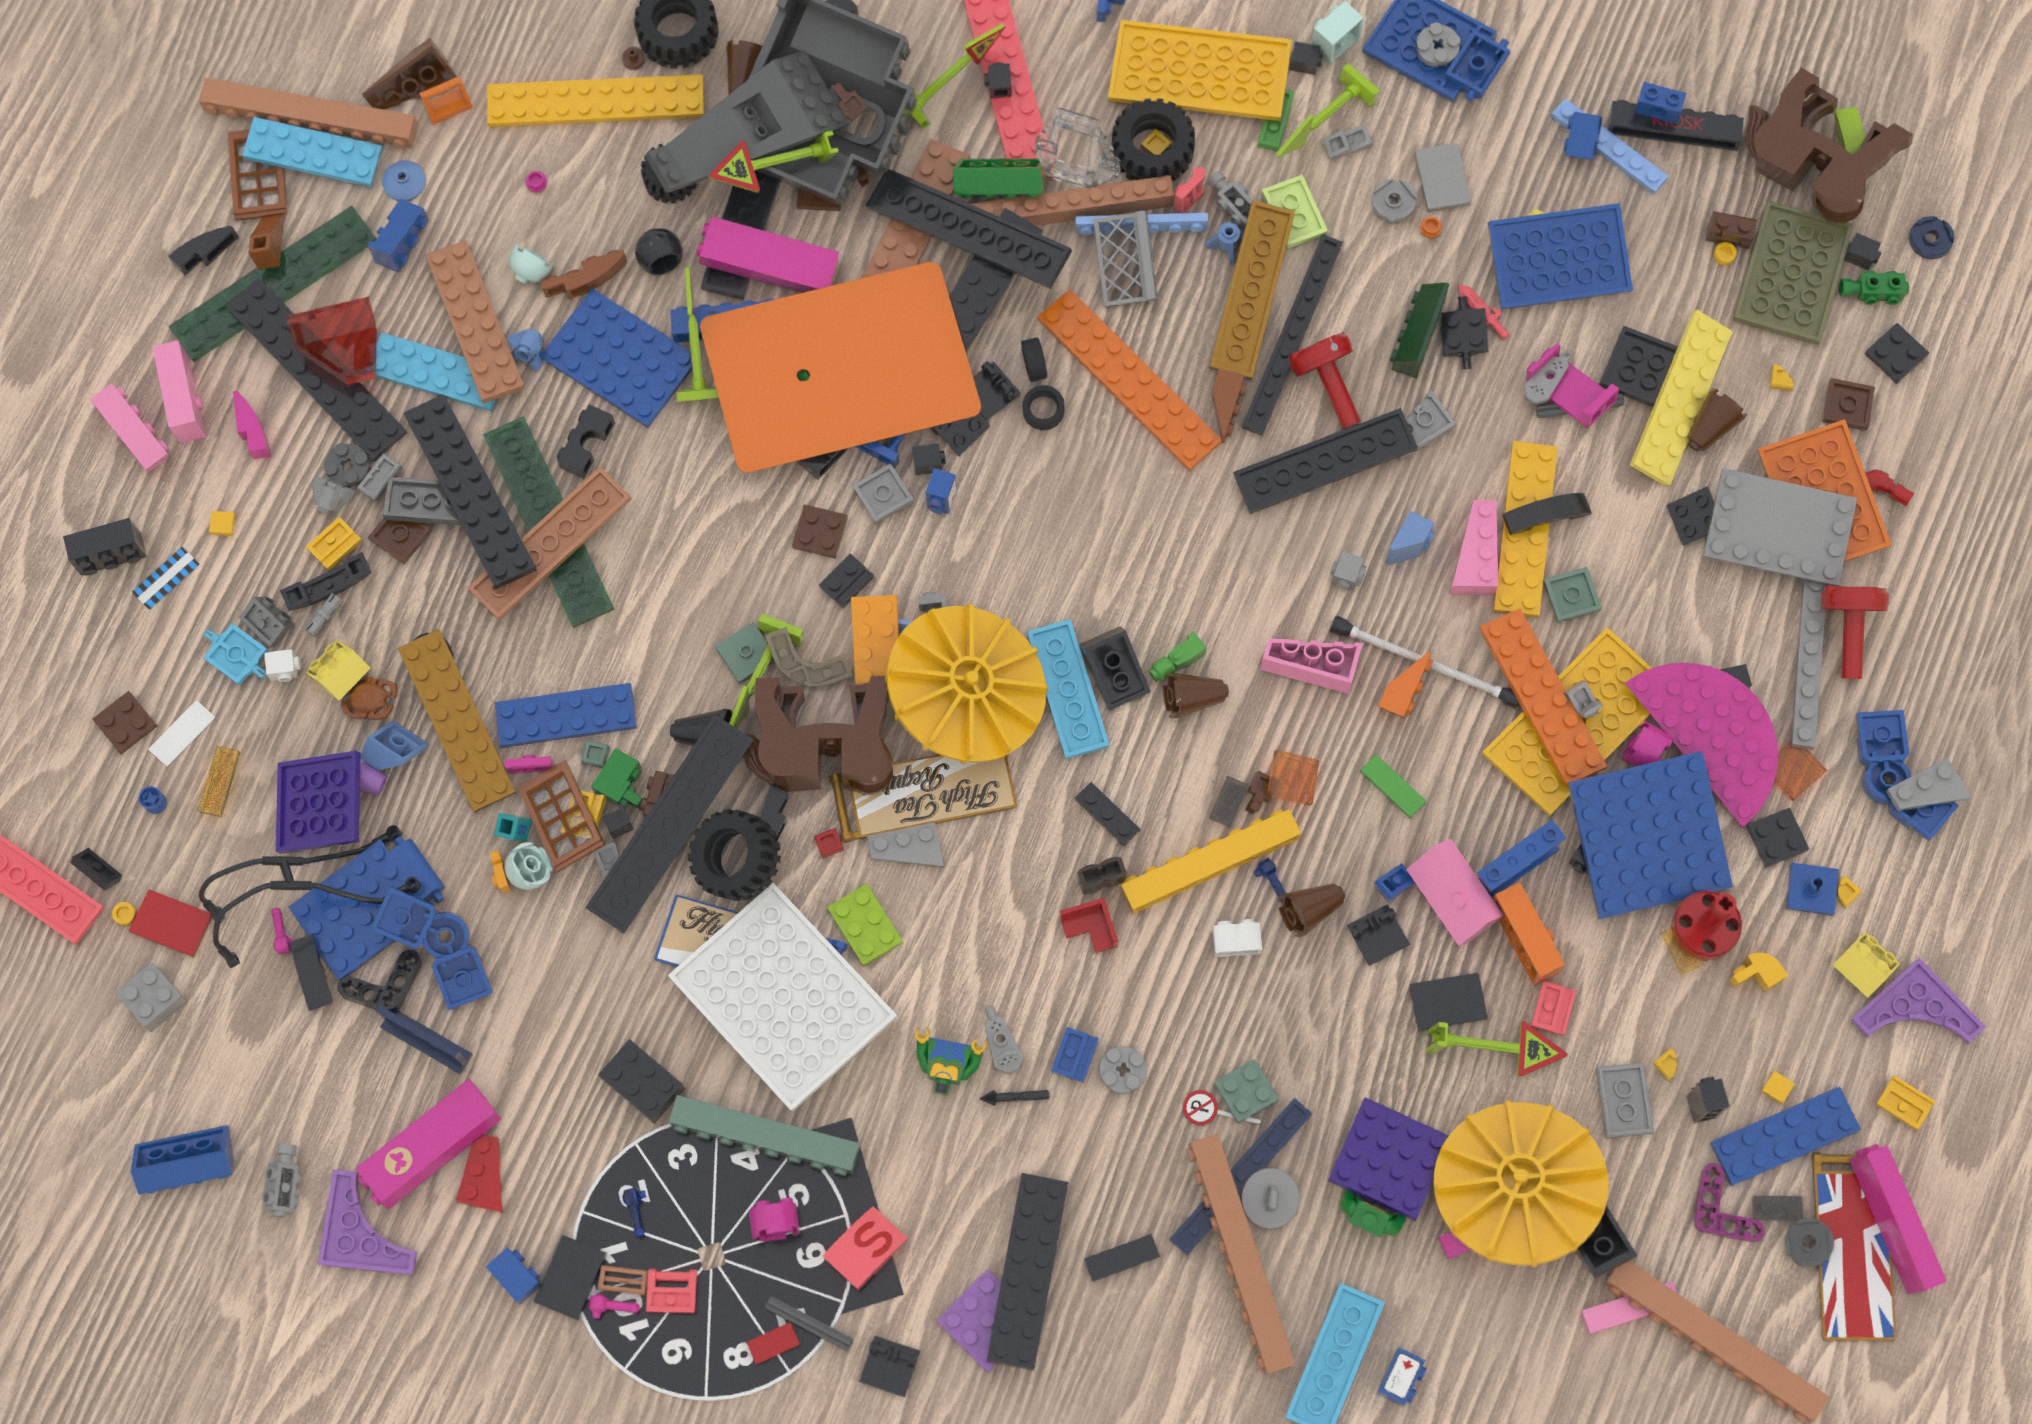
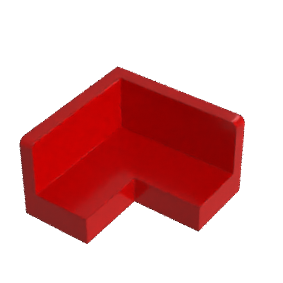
M1104 898L1059 911L1066 939L1089 932L1095 954L1118 947V939Z

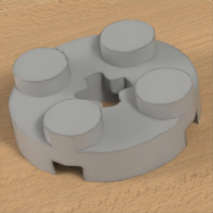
M1432 23L1429 27L1423 29L1417 38L1416 47L1419 59L1431 67L1450 65L1459 53L1460 37L1450 27L1440 23ZM1439 42L1444 48L1436 50L1434 49V43Z
M1387 179L1375 188L1371 201L1373 210L1378 217L1389 224L1404 221L1414 211L1416 193L1412 186L1403 180L1399 182ZM1390 197L1393 199L1398 198V204L1389 203Z
M1126 1046L1110 1049L1102 1058L1099 1069L1101 1080L1113 1093L1122 1095L1137 1090L1144 1083L1147 1072L1142 1054ZM1122 1064H1125L1126 1068L1130 1069V1072L1125 1073L1124 1076H1120V1072L1116 1071V1068L1121 1067Z

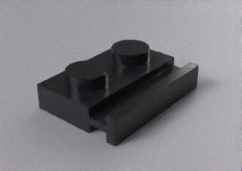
M849 554L819 584V588L844 608L851 601V597H855L874 578V574L869 572L852 554Z

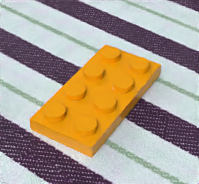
M897 595L851 597L855 685H868L871 676H886L889 655L895 641L899 637Z

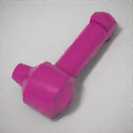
M273 908L271 915L276 934L273 944L274 950L278 955L291 952L290 941L296 940V938H289L285 935L281 909Z
M602 1294L590 1296L588 1307L592 1311L593 1318L599 1319L601 1313L606 1311V1309L638 1313L640 1310V1306L637 1303L608 1300Z

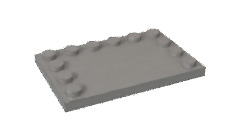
M1722 468L1703 557L1825 585L1839 586L1857 498Z

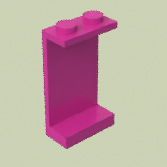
M1557 343L1551 349H1546L1537 362H1532L1526 371V382L1553 357H1560L1561 345ZM1568 362L1569 367L1549 400L1586 428H1589L1617 401L1619 388L1611 384L1605 390ZM1547 375L1546 378H1547V379H1553L1554 376H1553V375Z

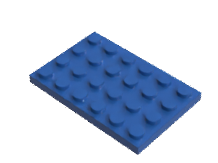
M1620 203L1488 222L1501 310L1633 291Z
M593 288L540 355L543 361L647 428L650 427L693 370L690 350Z

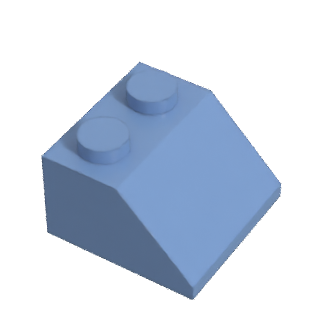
M1410 511L1389 548L1385 563L1391 565L1420 557L1423 550L1428 551L1435 532L1432 531L1434 522Z

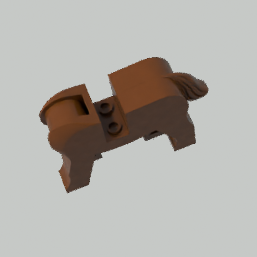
M1801 67L1782 91L1777 108L1771 117L1767 111L1757 105L1749 106V121L1745 136L1746 145L1751 156L1755 159L1758 171L1766 178L1793 192L1815 164L1822 174L1812 186V204L1826 220L1832 223L1849 222L1858 217L1863 210L1867 179L1884 167L1896 153L1909 148L1913 141V134L1895 123L1887 128L1874 121L1859 150L1851 155L1832 139L1810 130L1818 120L1837 109L1838 98L1820 88V78Z
M871 676L868 685H849L855 725L820 723L797 728L796 717L805 701L804 686H780L779 678H756L755 713L761 727V738L759 741L754 735H747L754 740L743 756L747 767L770 786H776L786 792L821 789L822 755L837 757L839 754H842L841 773L844 789L865 795H873L883 791L893 778L891 754L881 737L887 717V704L889 701L885 676Z

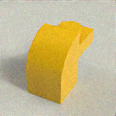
M1753 953L1743 960L1746 966L1742 965L1733 971L1734 975L1729 981L1736 988L1754 977L1762 990L1766 992L1784 981L1788 974L1780 962L1773 956L1766 953Z

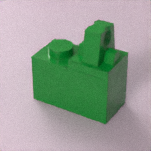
M615 748L592 784L593 792L597 795H604L607 798L606 800L617 806L620 803L624 807L630 804L639 809L643 798L635 794L636 788L631 785L632 781L636 782L641 775L642 770H640L641 765L639 761Z

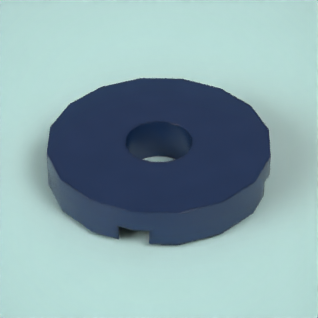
M1928 216L1916 221L1909 234L1910 246L1916 254L1922 258L1932 260L1939 259L1949 252L1953 246L1955 236L1952 227L1945 220L1942 221L1937 219L1938 217ZM1926 234H1934L1937 237V241H1929Z

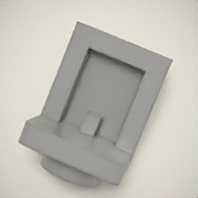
M926 592L922 596H918L920 612L951 606L950 600L945 598V593Z
M1584 680L1564 692L1566 698L1580 717L1591 718L1598 713V709L1603 707L1600 701H1596L1587 682Z

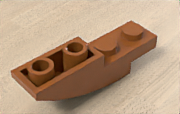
M612 250L606 255L588 257L585 261H581L582 270H571L565 275L547 277L541 281L545 297L567 292L570 300L588 293L592 288L600 287L614 277L627 263L624 250Z

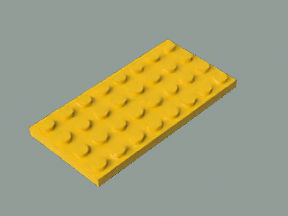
M1121 20L1108 101L1132 104L1136 101L1143 103L1144 99L1151 98V101H1157V98L1163 99L1164 103L1168 104L1169 101L1175 103V108L1177 109L1181 107L1183 110L1281 121L1292 39Z
M1606 628L1558 676L1565 690H1568L1582 680L1586 681L1596 701H1600L1603 704V707L1598 709V713L1591 718L1581 717L1604 761L1650 716L1649 712L1625 683L1634 676L1652 668L1609 628ZM1524 711L1482 752V755L1549 817L1570 797L1569 787L1564 786Z

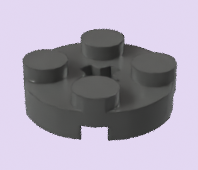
M337 444L327 455L324 464V471L330 480L349 488L356 484L359 485L371 469L369 458L365 451L354 444ZM350 461L353 467L351 469L347 468L344 471L342 465Z
M1803 1218L1793 1223L1785 1235V1248L1796 1263L1805 1267H1816L1830 1259L1834 1250V1237L1830 1229L1821 1221L1814 1218ZM1807 1236H1811L1812 1240L1817 1242L1813 1245L1812 1249H1808L1806 1245L1802 1244L1803 1241L1807 1240Z

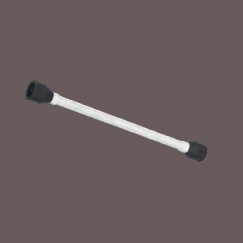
M1337 615L1329 632L1338 636H1349L1354 639L1361 638L1364 642L1372 643V645H1377V647L1380 646V648L1386 651H1391V653H1396V655L1399 654V656L1413 662L1423 657L1420 654H1414L1412 651L1409 652V650L1403 647H1398V645L1395 646L1393 643H1387V641L1379 639V637L1371 636V634L1368 635V633L1360 631L1359 628L1353 626L1347 619ZM1433 661L1431 665L1432 670H1437V672H1442V674L1445 673V675L1456 678L1459 681L1461 680V682H1467V684L1478 689L1480 688V690H1486V692L1493 694L1492 696L1497 697L1507 706L1516 709L1518 705V700L1511 688L1498 685L1493 686L1490 683H1485V681L1482 682L1480 679H1474L1471 675L1463 674L1461 671H1455V669L1449 666H1444V664H1439V662L1436 663V661Z

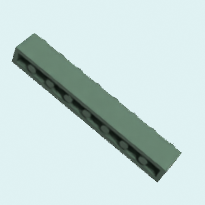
M676 1095L669 1119V1124L674 1127L673 1130L679 1133L687 1134V1131L696 1132V1136L702 1139L709 1140L711 1136L718 1138L719 1143L732 1146L733 1143L741 1144V1148L747 1151L755 1152L756 1149L765 1151L764 1154L770 1157L778 1158V1155L787 1157V1161L793 1163L809 1162L810 1167L819 1170L828 1167L833 1169V1173L846 1176L847 1173L853 1174L860 1150V1144L857 1142Z

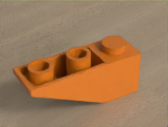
M1426 653L1387 685L1378 708L1403 719L1405 714H1411L1415 702L1411 701L1414 693L1419 694L1424 684V681L1420 679L1424 672H1429L1433 660L1430 659L1431 653Z

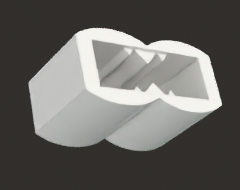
M1253 919L1241 920L1240 924H1231V921L1217 922V925L1213 926L1215 957L1247 956L1262 953L1260 923L1254 922Z

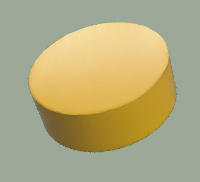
M1728 242L1718 244L1713 253L1714 260L1723 266L1733 263L1737 255L1734 245Z
M120 902L112 910L113 920L121 926L131 925L137 915L135 907L128 902Z

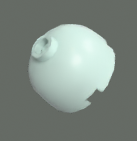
M515 243L509 256L510 268L516 273L514 278L524 284L527 281L536 283L546 279L552 271L554 264L550 262L548 266L545 264L546 258L525 246L521 250L519 249L520 244Z
M521 843L508 854L505 860L506 877L512 885L519 889H536L550 878V871H552L553 865L549 856L543 848L532 846L534 843Z

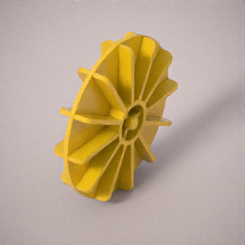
M974 604L933 608L912 621L895 641L889 655L885 676L889 698L896 713L894 718L896 721L900 720L906 730L923 745V750L930 749L941 756L957 760L960 764L987 762L1001 759L1014 752L1036 730L1044 712L1048 685L1046 684L1044 672L1037 656V647L1032 648L1027 639L1010 624V618L1007 617L1004 620L993 613L974 608Z
M1505 1100L1504 1104L1494 1105L1473 1115H1467L1465 1120L1453 1130L1442 1145L1434 1171V1192L1437 1206L1452 1235L1469 1249L1486 1257L1489 1262L1497 1261L1510 1265H1531L1533 1268L1537 1267V1264L1556 1260L1570 1252L1574 1253L1598 1226L1608 1199V1171L1597 1143L1586 1127L1583 1128L1568 1115L1554 1109V1105L1551 1104L1547 1107L1535 1103H1511V1100Z

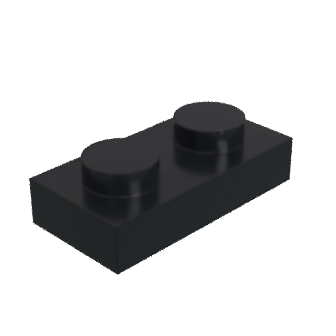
M90 848L74 855L70 862L104 891L119 883L122 878V874Z

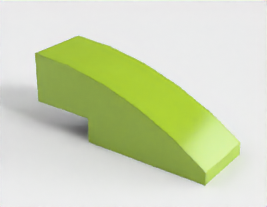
M1856 107L1835 110L1834 117L1838 144L1852 155L1859 150L1866 138Z

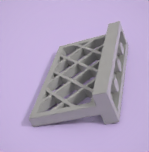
M1144 210L1131 214L1094 219L1104 307L1158 301L1147 212ZM1133 219L1134 228L1127 234L1120 228V225L1124 220ZM1109 222L1114 226L1108 237L1100 233L1099 223ZM1117 229L1127 236L1119 247L1110 240ZM1134 232L1136 240L1133 237H1131L1134 234ZM1101 237L1105 239L1103 243L1101 242ZM1129 239L1137 245V250L1132 256L1122 250ZM1107 242L1117 248L1110 259L1104 256L1102 251ZM1120 251L1130 258L1122 269L1112 262ZM1137 254H1138V261L1134 259ZM1104 259H1106V260L1108 261L1105 266H1104ZM1132 260L1139 265L1140 269L1135 278L1125 272ZM1110 264L1120 270L1113 281L1105 275V270ZM1122 273L1132 280L1125 291L1115 284ZM1139 277H1141V283L1137 281ZM1106 280L1111 283L1108 287ZM1134 283H1137L1142 287L1143 297L1133 298L1127 292ZM1114 285L1123 293L1118 300L1109 301L1108 292Z

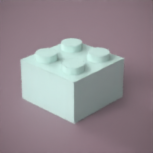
M1346 1L1340 6H1334L1325 19H1320L1314 25L1312 44L1320 46L1319 54L1323 55V60L1329 65L1360 39L1364 17Z

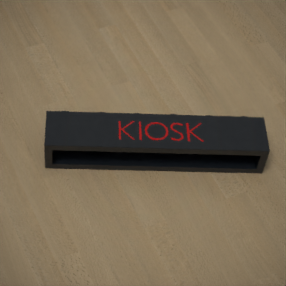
M1626 100L1613 101L1609 110L1607 130L1614 135L1738 151L1742 141L1744 118L1733 114L1719 115L1711 111L1703 113L1692 109H1682L1679 120L1675 124L1634 113L1636 104L1629 103Z

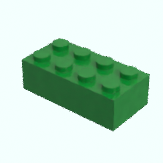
M1046 158L959 159L953 168L954 195H960L961 198H971L974 195L992 198L995 195L1004 194L1006 198L1017 197V194H1026V197L1029 198L1038 197L1047 186Z

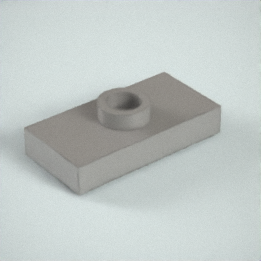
M383 453L358 485L357 490L374 502H377L387 489L388 478L396 477L403 468L402 465Z

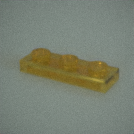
M216 746L197 810L199 813L222 817L241 752L239 750Z

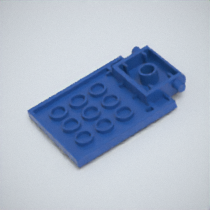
M1394 0L1362 48L1364 54L1453 103L1461 91L1466 93L1465 99L1468 101H1472L1474 98L1481 99L1511 53L1507 48L1509 42L1506 39H1501L1500 43L1494 41L1497 36L1496 30L1441 0ZM1432 23L1448 26L1460 37L1459 53L1450 65L1431 67L1423 63L1418 57L1417 38L1421 31ZM1434 43V49L1444 48L1441 43Z
M402 836L394 840L396 847L391 851L387 849L381 839L320 883L364 897L383 898L386 896L390 886L397 889L404 885L409 877H416L421 883V889L416 893L408 892L407 894L415 895L426 901L433 898L436 903H440L445 899L441 894L445 886L414 841L412 839L404 841ZM312 889L288 906L306 934L313 935L319 953L339 981L351 975L395 942L393 939L370 930L382 904L360 902L319 889Z

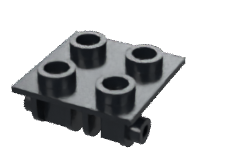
M988 361L983 363L981 366L982 370L973 376L981 403L980 413L986 420L1021 395L1020 391L994 361L992 363Z
M979 413L974 417L934 426L931 430L936 435L940 434L957 455L960 456L990 425Z
M1708 486L1666 505L1683 546L1708 534L1714 506V499Z
M1388 904L1347 925L1369 966L1410 945L1395 918L1396 913L1394 909H1390Z
M874 1336L859 1382L905 1397L920 1350Z

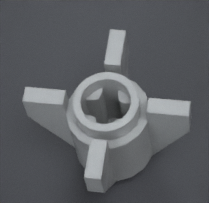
M314 476L311 484L314 504L318 506L317 510L329 515L331 511L336 512L350 501L355 493L354 489L336 483L327 477L323 479Z

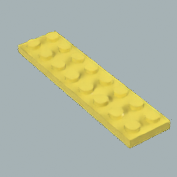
M1695 310L1691 314L1630 463V466L1664 486L1671 485L1689 439H1687L1689 431L1705 401L1733 332L1699 310Z

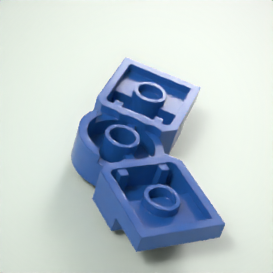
M1904 710L1858 712L1855 715L1858 731L1856 741L1859 762L1866 767L1862 777V785L1866 795L1876 803L1888 805L1889 814L1907 829L1911 827L1927 841H1930L1959 805L1953 801L1947 804H1934L1922 808L1897 811L1886 790L1911 777L1909 769L1903 763L1909 755ZM1888 776L1892 780V784H1886L1882 777Z
M390 886L370 930L411 948L424 945L425 949L432 956L436 957L432 969L448 1010L492 994L493 991L476 947L468 944L470 931L466 921L460 915L453 912L444 911L438 913L433 903ZM449 930L452 933V939L447 942L442 941L439 937V932Z

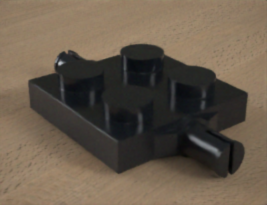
M1460 296L1458 297L1459 309L1441 312L1444 357H1462V369L1467 370V366L1468 369L1472 368L1471 356L1477 353L1489 352L1485 308L1469 309L1467 297L1463 296L1462 304V297Z

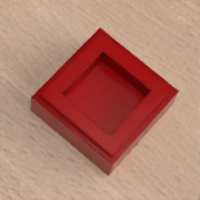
M836 828L814 836L822 858L844 851Z

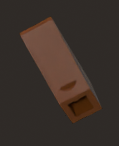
M284 214L262 217L250 235L248 254L258 270L280 265Z
M1219 368L1212 388V400L1222 443H1225L1226 437H1231L1234 424L1231 421L1233 416H1238L1241 404L1237 402L1239 396L1244 397L1247 384L1244 383V375Z

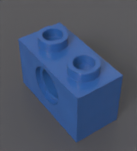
M1643 82L1634 113L1677 124L1686 93Z

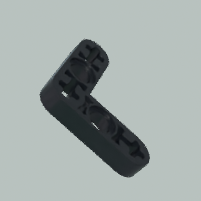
M405 950L400 954L384 987L354 977H344L338 983V992L345 1000L375 1010L380 1005L392 1013H396L403 1005L421 968L422 960L415 950ZM413 957V959L415 960L414 963L410 962L407 965L406 960H411ZM405 977L406 982L400 987L394 985L397 978ZM352 985L353 988L358 991V994L356 993V991L348 990L346 992L345 987H350ZM374 990L376 993L374 998L365 1000L364 994L367 991ZM393 998L395 1001L394 1004L390 1003L389 1005H387L386 1001H391Z

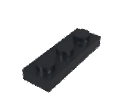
M1092 782L1075 797V800L1123 847L1140 832V828Z

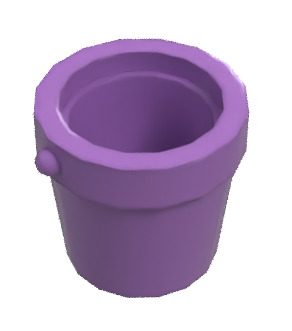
M361 762L360 792L380 796L385 786L387 775L369 766V764Z

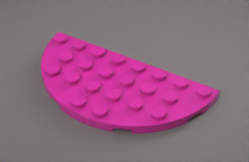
M1672 663L1657 666L1625 683L1662 730L1669 734V737L1673 739L1672 742L1683 755L1703 751L1711 790L1737 822L1744 827L1758 813L1767 800L1778 766V746L1775 730L1765 707L1757 696L1741 681L1730 674L1696 663Z

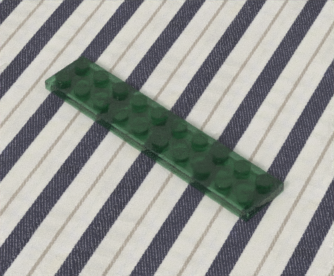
M351 205L283 250L280 255L279 266L260 270L258 268L254 269L168 327L192 361L195 362L245 329L229 312L226 305L256 279L260 278L285 303L368 248L367 244L370 241L375 242L377 238Z
M523 416L483 434L529 532L562 502L563 498ZM584 544L549 575L573 628L615 610Z

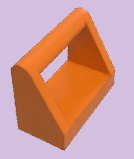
M460 76L419 93L433 125L473 108ZM459 86V88L454 91H451L433 100L427 101V99L432 98L436 95H439L443 92H446L450 89Z

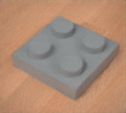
M891 463L852 485L853 490L875 524L914 502L913 497Z

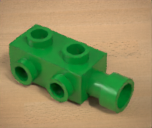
M1866 271L1861 273L1856 281L1841 279L1839 283V294L1841 297H1850L1851 294H1858V301H1864L1867 305L1876 304L1878 301H1886L1888 305H1895L1900 303L1909 293V282L1905 279V273H1897L1896 271L1885 273Z

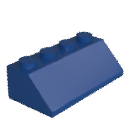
M225 1125L135 1144L131 1175L138 1195L154 1193L168 1188L174 1189L192 1183L198 1184L216 1178L222 1179L233 1175L234 1158L229 1126Z

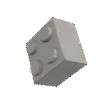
M153 962L116 992L117 996L143 1027L150 1032H153L188 1002L162 970Z

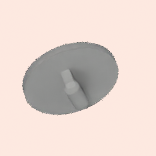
M1265 1168L1256 1171L1246 1180L1241 1191V1204L1245 1215L1252 1223L1263 1228H1278L1285 1225L1294 1217L1299 1206L1300 1197L1295 1181L1291 1176L1279 1169Z

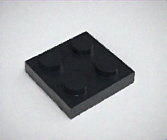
M1896 323L1866 350L1865 355L1898 384L1929 355V352L1902 326Z
M1790 807L1749 823L1746 826L1765 868L1809 850Z

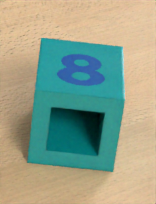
M499 813L494 835L510 840L527 842L532 819L514 814Z

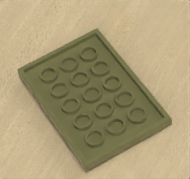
M1768 200L1733 320L1819 345L1853 224L1846 222L1832 223L1822 215Z

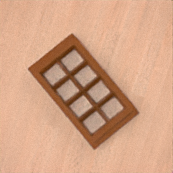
M250 129L228 132L235 221L287 214L284 168L243 159L242 154Z
M566 760L518 787L556 872L565 869L605 846L600 831ZM562 824H563V826H564V828H565V831H566V832H564V833L560 832V831H561V828H562Z

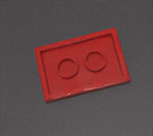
M148 889L129 932L194 958L212 916L206 911Z

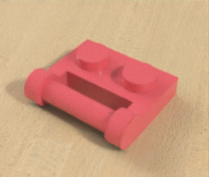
M1196 167L1193 170L1192 178L1186 184H1180L1175 190V214L1186 213L1203 196V180L1206 176L1204 168Z
M649 1269L646 1311L657 1313H695L697 1270L672 1272ZM687 1281L688 1288L656 1287V1282Z

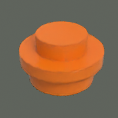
M1427 217L1420 224V232L1427 238H1436L1442 231V224L1436 217Z

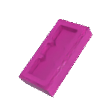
M524 755L519 759H505V768L509 774L545 772L554 766L551 756L536 757L535 755Z

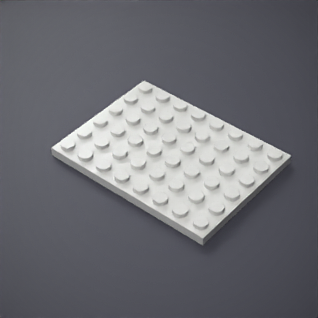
M774 883L767 887L668 975L674 984L791 1112L798 1108L898 1018L892 1009Z

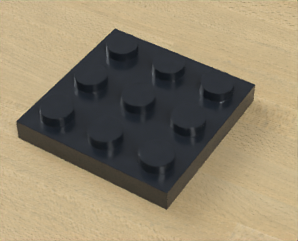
M1623 325L1599 385L1607 389L1611 384H1614L1619 388L1618 393H1622L1623 396L1654 407L1678 346Z

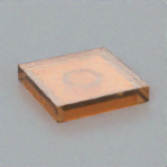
M1790 741L1778 752V766L1774 783L1794 801L1828 770L1808 749L1790 747Z
M1275 750L1267 795L1308 806L1312 805L1319 760Z

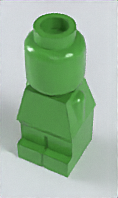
M1193 631L1187 635L1186 641L1178 644L1168 654V657L1163 656L1153 663L1149 674L1155 682L1159 680L1164 681L1166 680L1164 678L1167 673H1175L1176 670L1189 667L1206 654L1207 647Z

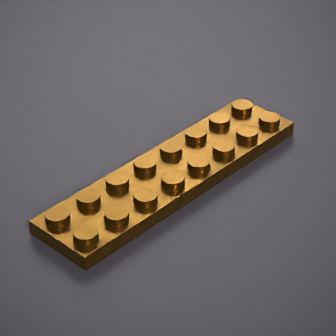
M1252 200L1209 369L1218 371L1221 368L1242 374L1244 378L1252 380L1295 211Z
M440 629L397 648L473 812L475 813L516 794Z

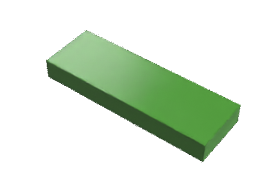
M1285 89L1281 121L1264 120L1257 147L1278 152L1294 98V91Z
M1377 754L1360 769V773L1409 819L1426 803V800Z

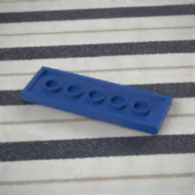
M631 683L495 702L499 745L501 748L637 729Z
M1839 1086L1716 1139L1710 1144L1730 1186H1734L1859 1132L1861 1128Z

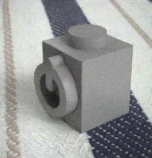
M1342 551L1339 562L1334 561L1330 574L1334 575L1332 583H1335L1337 587L1344 590H1354L1355 585L1360 587L1367 566L1362 565L1364 558Z

